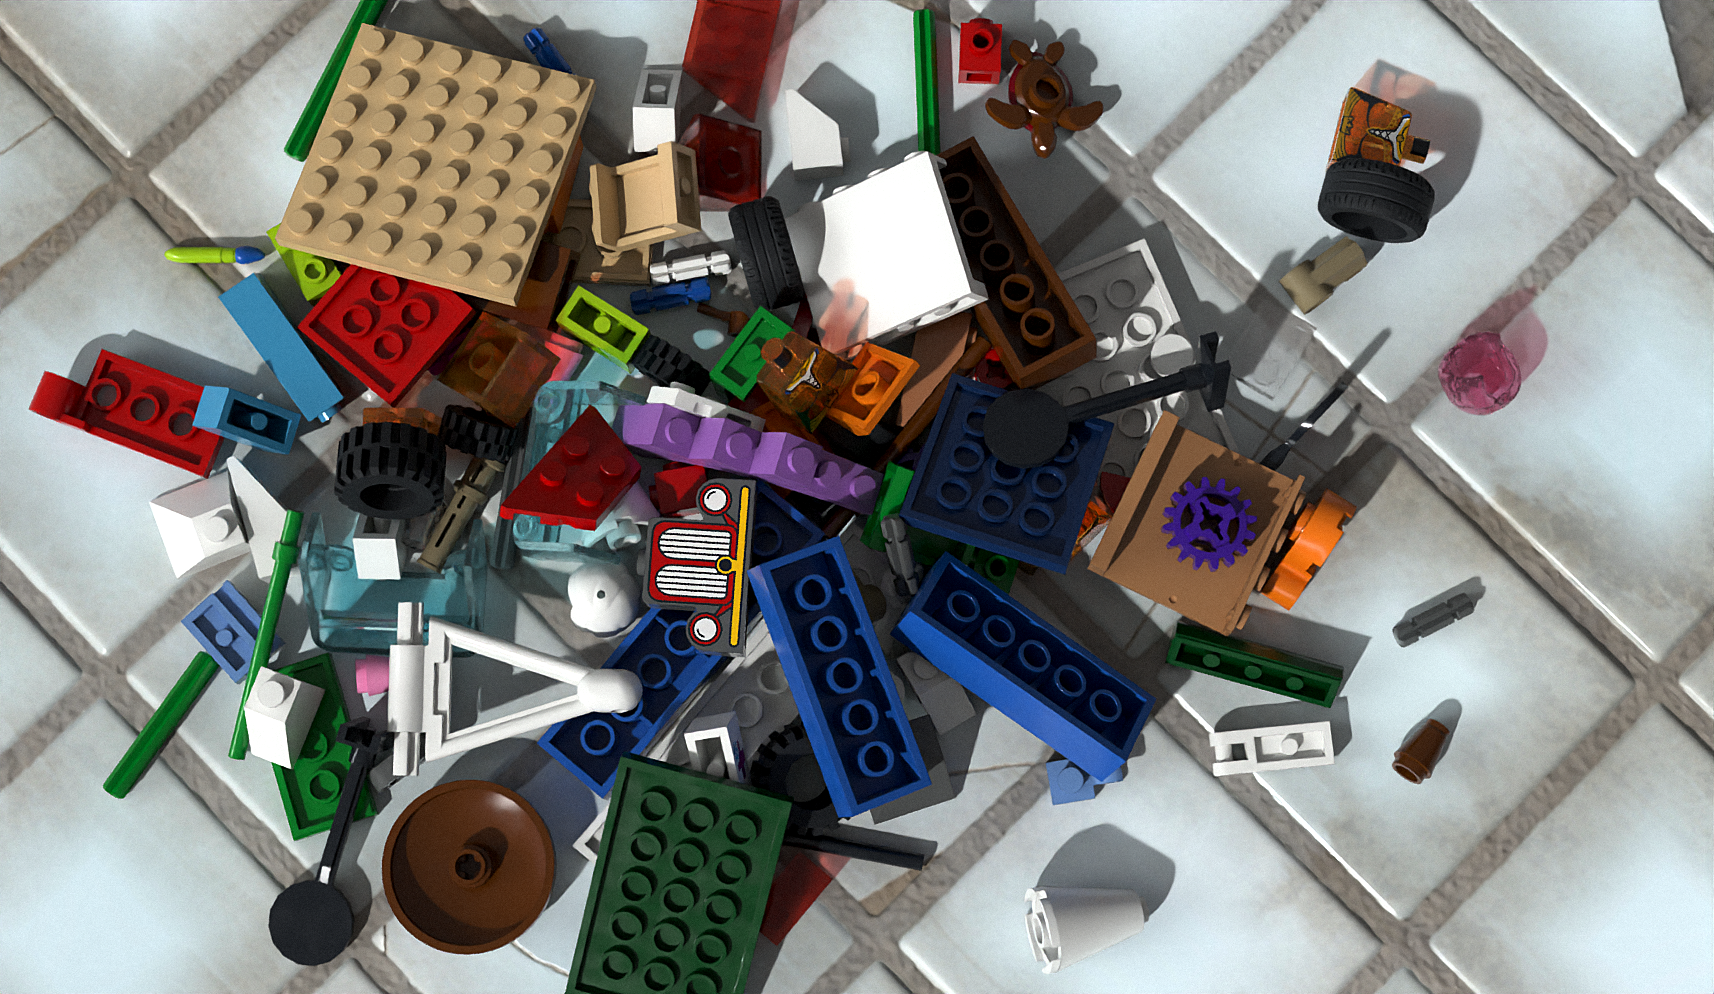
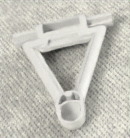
M398 602L397 645H390L387 732H394L393 775L419 776L420 732H426L425 759L428 763L593 711L603 713L627 712L635 708L641 700L643 692L641 681L631 671L625 669H592L431 616L429 620L428 645H423L424 603ZM453 645L578 686L577 694L450 733Z

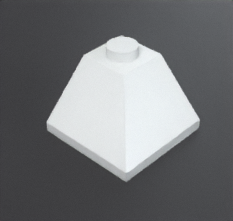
M229 471L149 502L175 575L179 580L251 551Z

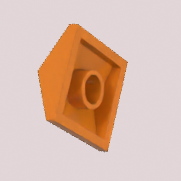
M867 342L851 363L858 370L825 415L857 436L869 435L920 367L913 359ZM845 372L840 377L835 386L832 388V390L829 392V394H832L834 388H836V390L839 388L844 378ZM829 394L817 408L819 412H821L825 408V406H823V403L827 401V397L829 396Z

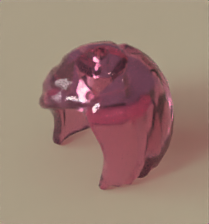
M1485 331L1468 335L1444 354L1438 366V378L1447 398L1455 407L1468 414L1477 416L1492 414L1506 407L1515 399L1521 388L1522 377L1519 364L1512 351L1501 341L1499 333Z

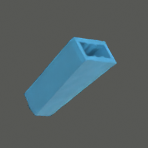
M252 273L218 297L309 422L318 417L323 423L343 409L339 401L346 397V395L303 333L297 328L296 323L261 273Z

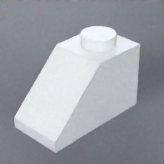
M641 69L633 103L634 152L658 155V144L669 141L678 143L682 70Z
M794 89L785 90L795 181L844 176L843 162H851L848 137L840 138L838 123Z
M360 513L352 538L358 579H376L380 581L401 579L408 554L409 518L388 520L369 517Z
M912 650L897 659L896 664L926 714H930L932 723L940 736L976 715L962 685Z

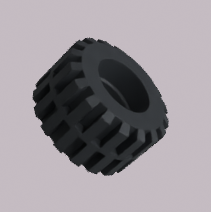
M382 421L381 423L371 422L364 424V426L353 427L350 429V432L344 433L341 436V441H339L334 485L335 496H338V501L348 506V509L362 513L365 516L380 519L403 520L424 516V513H431L443 502L447 458L446 446L443 442H440V438L435 434L427 433L426 429L414 427L411 424Z
M803 722L798 726L793 723L784 725V731L779 733L775 730L768 735L771 740L766 746L762 743L757 749V752L760 753L758 761L753 760L751 769L755 772L754 778H751L753 786L788 795L786 777L790 767L799 758L814 754ZM826 786L819 796L810 801L797 802L793 800L786 830L790 829L795 834L804 836L806 832H810L814 836L824 835L823 829L828 828L833 832L840 828L838 821L842 818L849 821L851 817L838 818Z

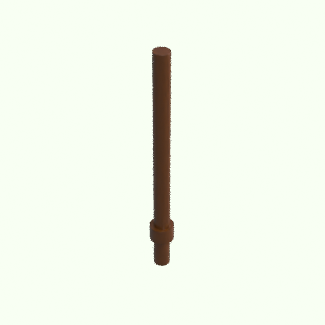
M981 336L975 340L871 467L872 470L884 474L889 461L897 463L937 415L951 374L967 378L991 349L992 345ZM839 506L821 530L828 539L837 537L852 517L858 518L861 513Z

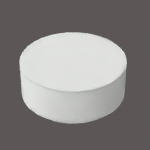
M1167 334L1160 337L1154 343L1150 352L1152 368L1163 377L1178 373L1180 368L1190 366L1193 361L1191 344L1187 339L1177 334Z

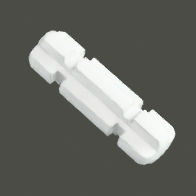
M726 250L711 252L709 257H705V254L674 259L672 264H667L666 261L653 263L650 265V274L653 285L657 287L671 284L670 281L674 280L677 282H688L691 279L700 277L709 278L710 273H715V276L729 274L732 267L729 253Z

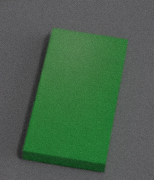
M329 652L274 670L325 689L293 770L271 762L294 841L330 831L351 762L348 760L352 747L335 741L340 724L351 721L332 653ZM367 777L352 823L379 815Z

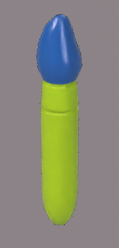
M240 246L238 248L174 247L165 251L164 256L167 260L177 263L237 262L239 264H249L264 259L265 253L261 249L252 246Z

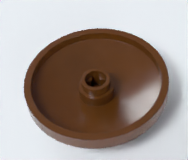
M457 780L444 783L424 792L413 800L393 824L382 856L384 892L394 915L401 925L416 939L434 949L464 955L494 951L524 935L536 923L547 907L554 889L557 870L554 841L540 813L529 801L505 786L482 780Z

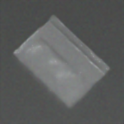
M1264 297L1226 360H1229L1231 365L1230 374L1236 377V380L1272 401L1317 328L1285 308H1279L1269 302L1268 298Z

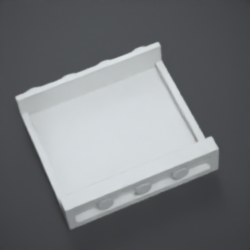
M928 151L911 153L904 158L903 163L892 168L875 170L868 175L867 180L856 185L839 187L832 192L833 196L820 202L805 203L798 207L797 213L784 218L822 350L826 352V358L836 360L834 358L836 356L847 362L854 359L867 342L881 347L989 299L984 283L974 280L969 268L939 169L947 166L945 159Z

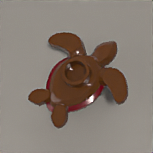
M1013 40L1009 46V52L1018 64L1009 80L1008 97L1010 104L995 98H988L985 108L988 115L1002 126L1015 130L1024 127L1030 131L1034 153L1038 157L1046 159L1056 148L1057 135L1055 129L1058 126L1072 131H1083L1090 128L1101 118L1104 109L1103 103L1101 101H1094L1084 106L1071 107L1073 103L1072 86L1064 72L1056 65L1064 55L1065 48L1062 42L1051 43L1046 47L1044 54L1031 52L1028 45L1024 42Z

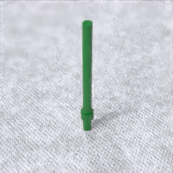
M287 510L280 541H275L272 559L275 560L228 753V757L233 759L245 760L249 735L244 706L261 666L265 668L268 666L292 564H297L301 546L297 545L305 514L302 511Z

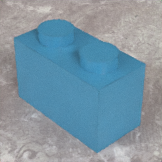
M205 385L192 426L264 452L289 455L301 414L232 388Z

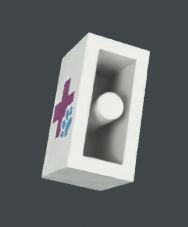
M736 711L694 718L684 733L692 769L753 786Z

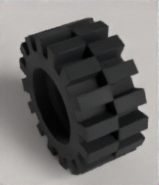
M655 335L649 336L632 361L633 366L639 372L647 376L652 382L657 383L659 387L669 388L671 382L682 383L696 390L695 394L701 396L711 382L710 372L703 368L700 363L694 361L688 354L681 352L679 348L670 345L667 341L661 340Z
M449 404L445 407L437 437L440 438V442L448 445L451 449H458L462 453H470L478 458L485 457L488 460L495 461L496 459L500 462L510 460L519 427L508 419H501V416L491 415L483 410L478 411L468 406L465 408L461 405L454 406Z

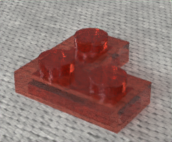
M802 852L795 856L771 886L760 932L776 946L781 943L833 880Z

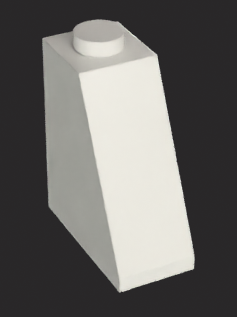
M261 666L244 706L251 753L293 770L325 689Z

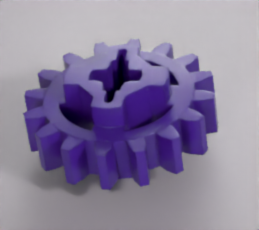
M1202 477L1197 489L1190 481L1186 482L1183 486L1185 496L1174 492L1170 497L1176 508L1165 507L1162 513L1166 518L1171 519L1170 523L1161 527L1162 533L1172 534L1173 536L1166 545L1167 549L1178 547L1181 552L1177 561L1181 563L1187 557L1192 558V567L1196 571L1203 562H1207L1210 572H1215L1218 569L1219 560H1222L1228 568L1235 563L1232 553L1234 552L1243 557L1248 552V549L1242 541L1252 542L1256 536L1255 533L1247 530V526L1257 521V516L1246 515L1245 510L1252 504L1251 500L1240 502L1236 498L1241 490L1238 486L1230 492L1224 490L1225 479L1222 478L1215 487L1210 486L1207 477ZM1207 497L1219 499L1227 505L1222 507L1212 504ZM1188 505L1191 520L1189 525L1181 529V515L1185 506ZM1204 516L1207 520L1215 518L1218 522V525L1213 530L1214 533L1210 528L1205 530L1200 528V523L1204 520ZM1236 520L1237 531L1233 542L1230 544L1227 529L1229 524ZM1197 542L1207 545L1211 552L1198 550L1191 544Z

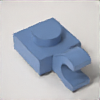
M1069 759L1046 763L1053 805L1095 799L1093 786L1123 781L1121 766L1104 781L1100 782Z

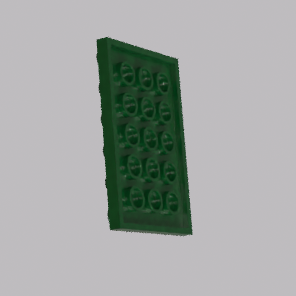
M624 751L619 761L565 994H744L794 797Z

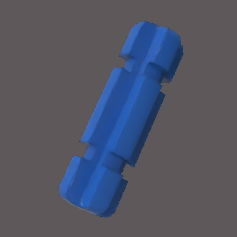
M536 27L523 37L525 45L533 55L536 54V60L541 67L572 74L571 67L553 43L550 44L549 38L542 28Z
M700 277L691 279L689 284L681 281L653 287L651 292H647L646 289L633 291L630 293V303L634 315L651 313L650 310L653 308L661 311L689 305L691 300H695V303L709 301L712 294L708 279Z

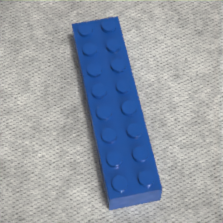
M762 481L757 482L758 496L752 568L826 541V535L822 530ZM752 585L747 635L763 617ZM650 608L601 666L600 669H625L638 676L643 692L641 700L635 708L623 713L593 711L552 724L537 742L539 746L604 800L611 798L622 753L626 751L646 756L729 657L703 654L691 645L686 635V625L690 616L696 611Z

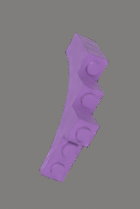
M665 403L619 404L612 426L613 431L630 453L635 455L684 462L745 476L797 491L865 515H872L884 476L880 472L822 450L823 446L790 433L760 432L727 418H700Z

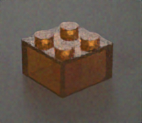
M483 311L437 381L472 406L514 429L520 419L527 414L531 403L543 385L551 378L553 370L561 358L528 333Z

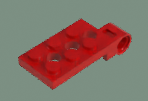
M104 349L99 354L86 387L55 373L44 371L28 410L53 421L206 479L210 475L225 437L195 426L185 435H176L174 432L173 424L178 416L190 414L194 421L204 387ZM113 385L117 391L115 401L109 406H100L97 400L99 391L105 386ZM143 400H152L155 404L153 416L146 421H139L135 415L137 405Z

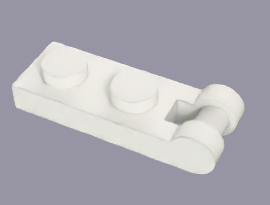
M1330 721L1209 734L1210 747H1215L1216 763L1212 764L1214 777L1335 764ZM1244 743L1246 760L1233 761L1232 745Z

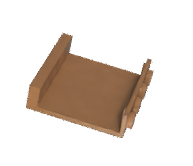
M1164 410L1087 569L1218 633L1228 636L1233 632L1234 628L1242 630L1251 613L1252 607L1247 605L1246 602L1253 589L1259 592L1262 589L1270 572V568L1264 566L1270 552L1278 553L1286 539L1289 530L1282 526L1288 513L1296 515L1303 503L1307 492L1300 488L1305 477L1299 475L1295 480L1286 477L1177 425L1180 417ZM1202 477L1208 478L1211 487H1215L1221 478L1225 479L1224 490L1228 492L1237 486L1240 487V493L1236 498L1240 502L1250 499L1252 504L1245 510L1246 515L1257 516V521L1247 526V530L1256 534L1255 539L1252 542L1242 541L1248 552L1243 557L1233 552L1235 563L1229 568L1222 560H1219L1218 569L1215 572H1210L1207 562H1203L1197 571L1193 570V559L1187 557L1181 563L1177 561L1181 550L1178 547L1167 549L1166 545L1173 536L1172 534L1161 532V527L1171 522V519L1162 515L1165 507L1176 508L1170 500L1172 494L1177 492L1185 496L1184 484L1190 481L1197 489ZM1207 497L1212 504L1222 507L1227 505L1219 499ZM1188 505L1185 506L1181 515V529L1189 525L1191 520ZM1204 516V520L1200 523V528L1202 530L1210 528L1214 533L1213 530L1218 525V522L1215 518L1207 520ZM1236 520L1232 521L1227 529L1230 544L1236 535ZM1197 542L1191 544L1198 550L1211 552L1207 545Z

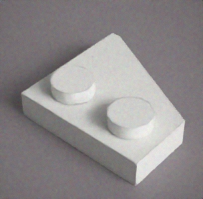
M671 382L669 388L651 387L647 400L650 404L665 403L700 418H727L757 431H763L765 419L727 406L726 403L718 399L696 395V390L688 385Z

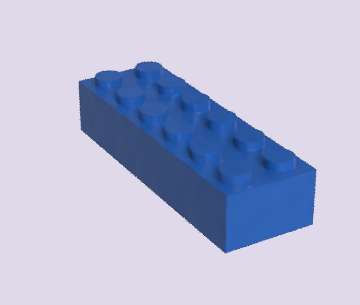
M840 537L828 539L747 570L838 818L854 817L932 785Z
M947 551L924 575L917 593L912 595L890 632L892 637L1100 782L1104 781L1127 761L1157 700L1154 696Z

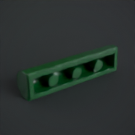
M1176 621L1165 660L1167 664L1327 708L1332 706L1343 680L1344 667L1341 665L1232 635L1225 636L1214 630L1181 621Z

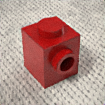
M986 18L971 19L969 23L961 22L958 83L999 85L1002 24H993L992 20Z
M672 462L663 465V471L654 473L656 485L648 486L650 501L656 510L660 509L663 518H679L700 514L696 505V495L702 484L708 481L705 467L699 465L688 466L684 462Z

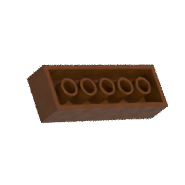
M972 136L937 154L936 156L945 159L947 166L939 169L972 277L974 280L984 283L989 297L988 300L972 306L970 309L1017 389L1029 388L1036 390L1097 358L1096 337L975 137Z

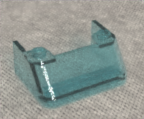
M549 381L542 385L534 399L521 481L580 416L581 405L644 406L646 397L603 381ZM515 513L513 538L520 553L525 557L540 561L620 564V556L578 544L559 543L562 525L540 524L541 517Z
M312 512L298 556V563L311 636L318 647L329 652L390 655V645H397L398 602L424 603L423 645H428L429 620L431 616L483 632L488 565L482 519H474L467 550L455 551L447 557L444 567L445 574L402 572L401 579L380 581L376 579H358L354 549L345 545L326 544L321 513ZM453 645L452 658H467L476 654V652Z

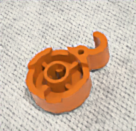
M1328 488L1325 489L1315 504L1308 501L1289 529L1286 537L1291 541L1271 577L1264 583L1260 593L1289 611L1309 580L1313 577L1316 567L1322 566L1344 533L1342 531V524L1347 517L1350 519L1353 517L1357 506Z

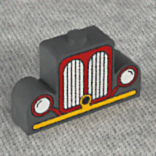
M716 478L703 483L696 495V505L703 520L652 517L648 521L646 549H639L637 575H644L643 601L648 607L655 609L696 611L687 621L686 635L691 645L703 654L746 658L751 582L747 570L751 569L753 564L758 485L755 480Z

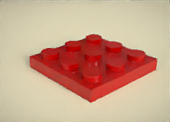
M351 264L297 328L385 402L395 408L477 312L449 289Z

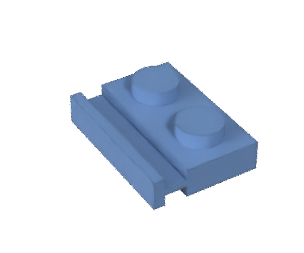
M226 580L218 591L209 595L181 622L236 684L240 685L247 679L262 616L231 581ZM277 632L275 633L271 654L286 644Z

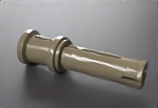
M471 454L473 458L461 480H455L453 484V490L456 493L440 522L437 524L420 558L417 559L418 563L441 574L442 568L460 539L478 504L483 505L484 502H487L489 499L487 492L498 472H504L506 468L504 464L497 460L492 461L485 457L478 458Z

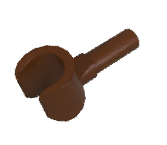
M701 302L697 307V312L729 323L727 335L734 338L739 335L750 320L742 311H722Z

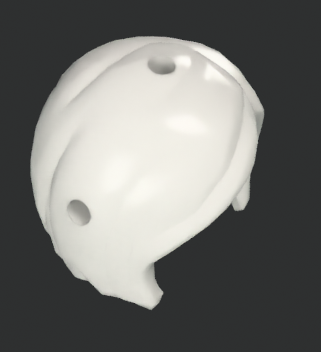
M614 559L589 561L579 566L569 578L568 595L573 606L571 620L578 630L589 633L597 638H609L626 630L637 619L641 608L640 586L636 578L629 573L628 568L620 561ZM603 591L605 597L602 599L598 598L597 592Z

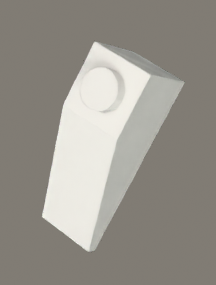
M232 456L226 458L258 576L259 579L270 583L275 560L272 559L275 541H280L288 508L243 461ZM303 524L297 545L301 546L297 564H292L289 577L318 569L315 557L320 556L319 545L314 533H308Z

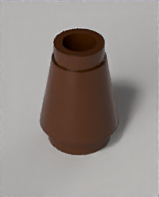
M1428 719L1424 725L1394 752L1393 769L1401 777L1414 784H1421L1424 779L1431 778L1450 731L1442 723L1434 719Z

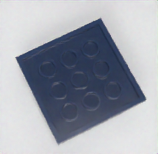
M952 373L899 517L909 526L1065 575L1115 423L1095 417L1069 425L1065 447L1054 460L1034 468L1022 469L1009 466L992 455L985 444L983 434V421L987 409L996 398L1009 392V390Z

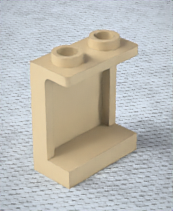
M669 141L657 145L658 155L615 167H608L599 163L590 165L589 191L592 196V231L596 245L617 252H623L702 231L695 150Z

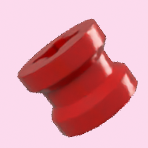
M990 349L975 368V380L1010 390L1014 382L996 351Z

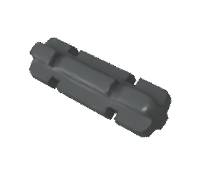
M900 513L888 514L883 517L881 528L883 537L888 540L885 542L891 573L896 576V579L893 580L895 591L899 596H912L917 593L920 582L918 573L913 569L916 567L910 536L905 532L908 530V527L899 517Z
M1460 593L1448 599L1447 604L1443 602L1413 617L1412 622L1407 620L1392 629L1394 638L1401 647H1407L1419 641L1420 636L1422 638L1427 637L1454 623L1455 618L1460 620L1472 614L1474 607L1467 594Z

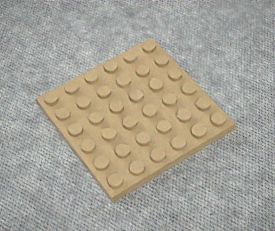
M362 23L275 240L279 246L516 307L596 92L595 80Z

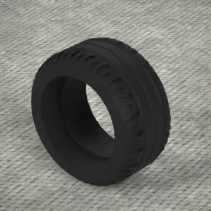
M1342 159L1330 165L1325 174L1318 200V212L1324 221L1346 233L1380 242L1409 243L1424 235L1435 200V191L1424 177L1401 166L1372 159Z
M766 196L763 199H755L732 207L728 217L754 308L758 309L762 306L767 311H770V309L774 310L801 301L805 291L779 200L772 196Z

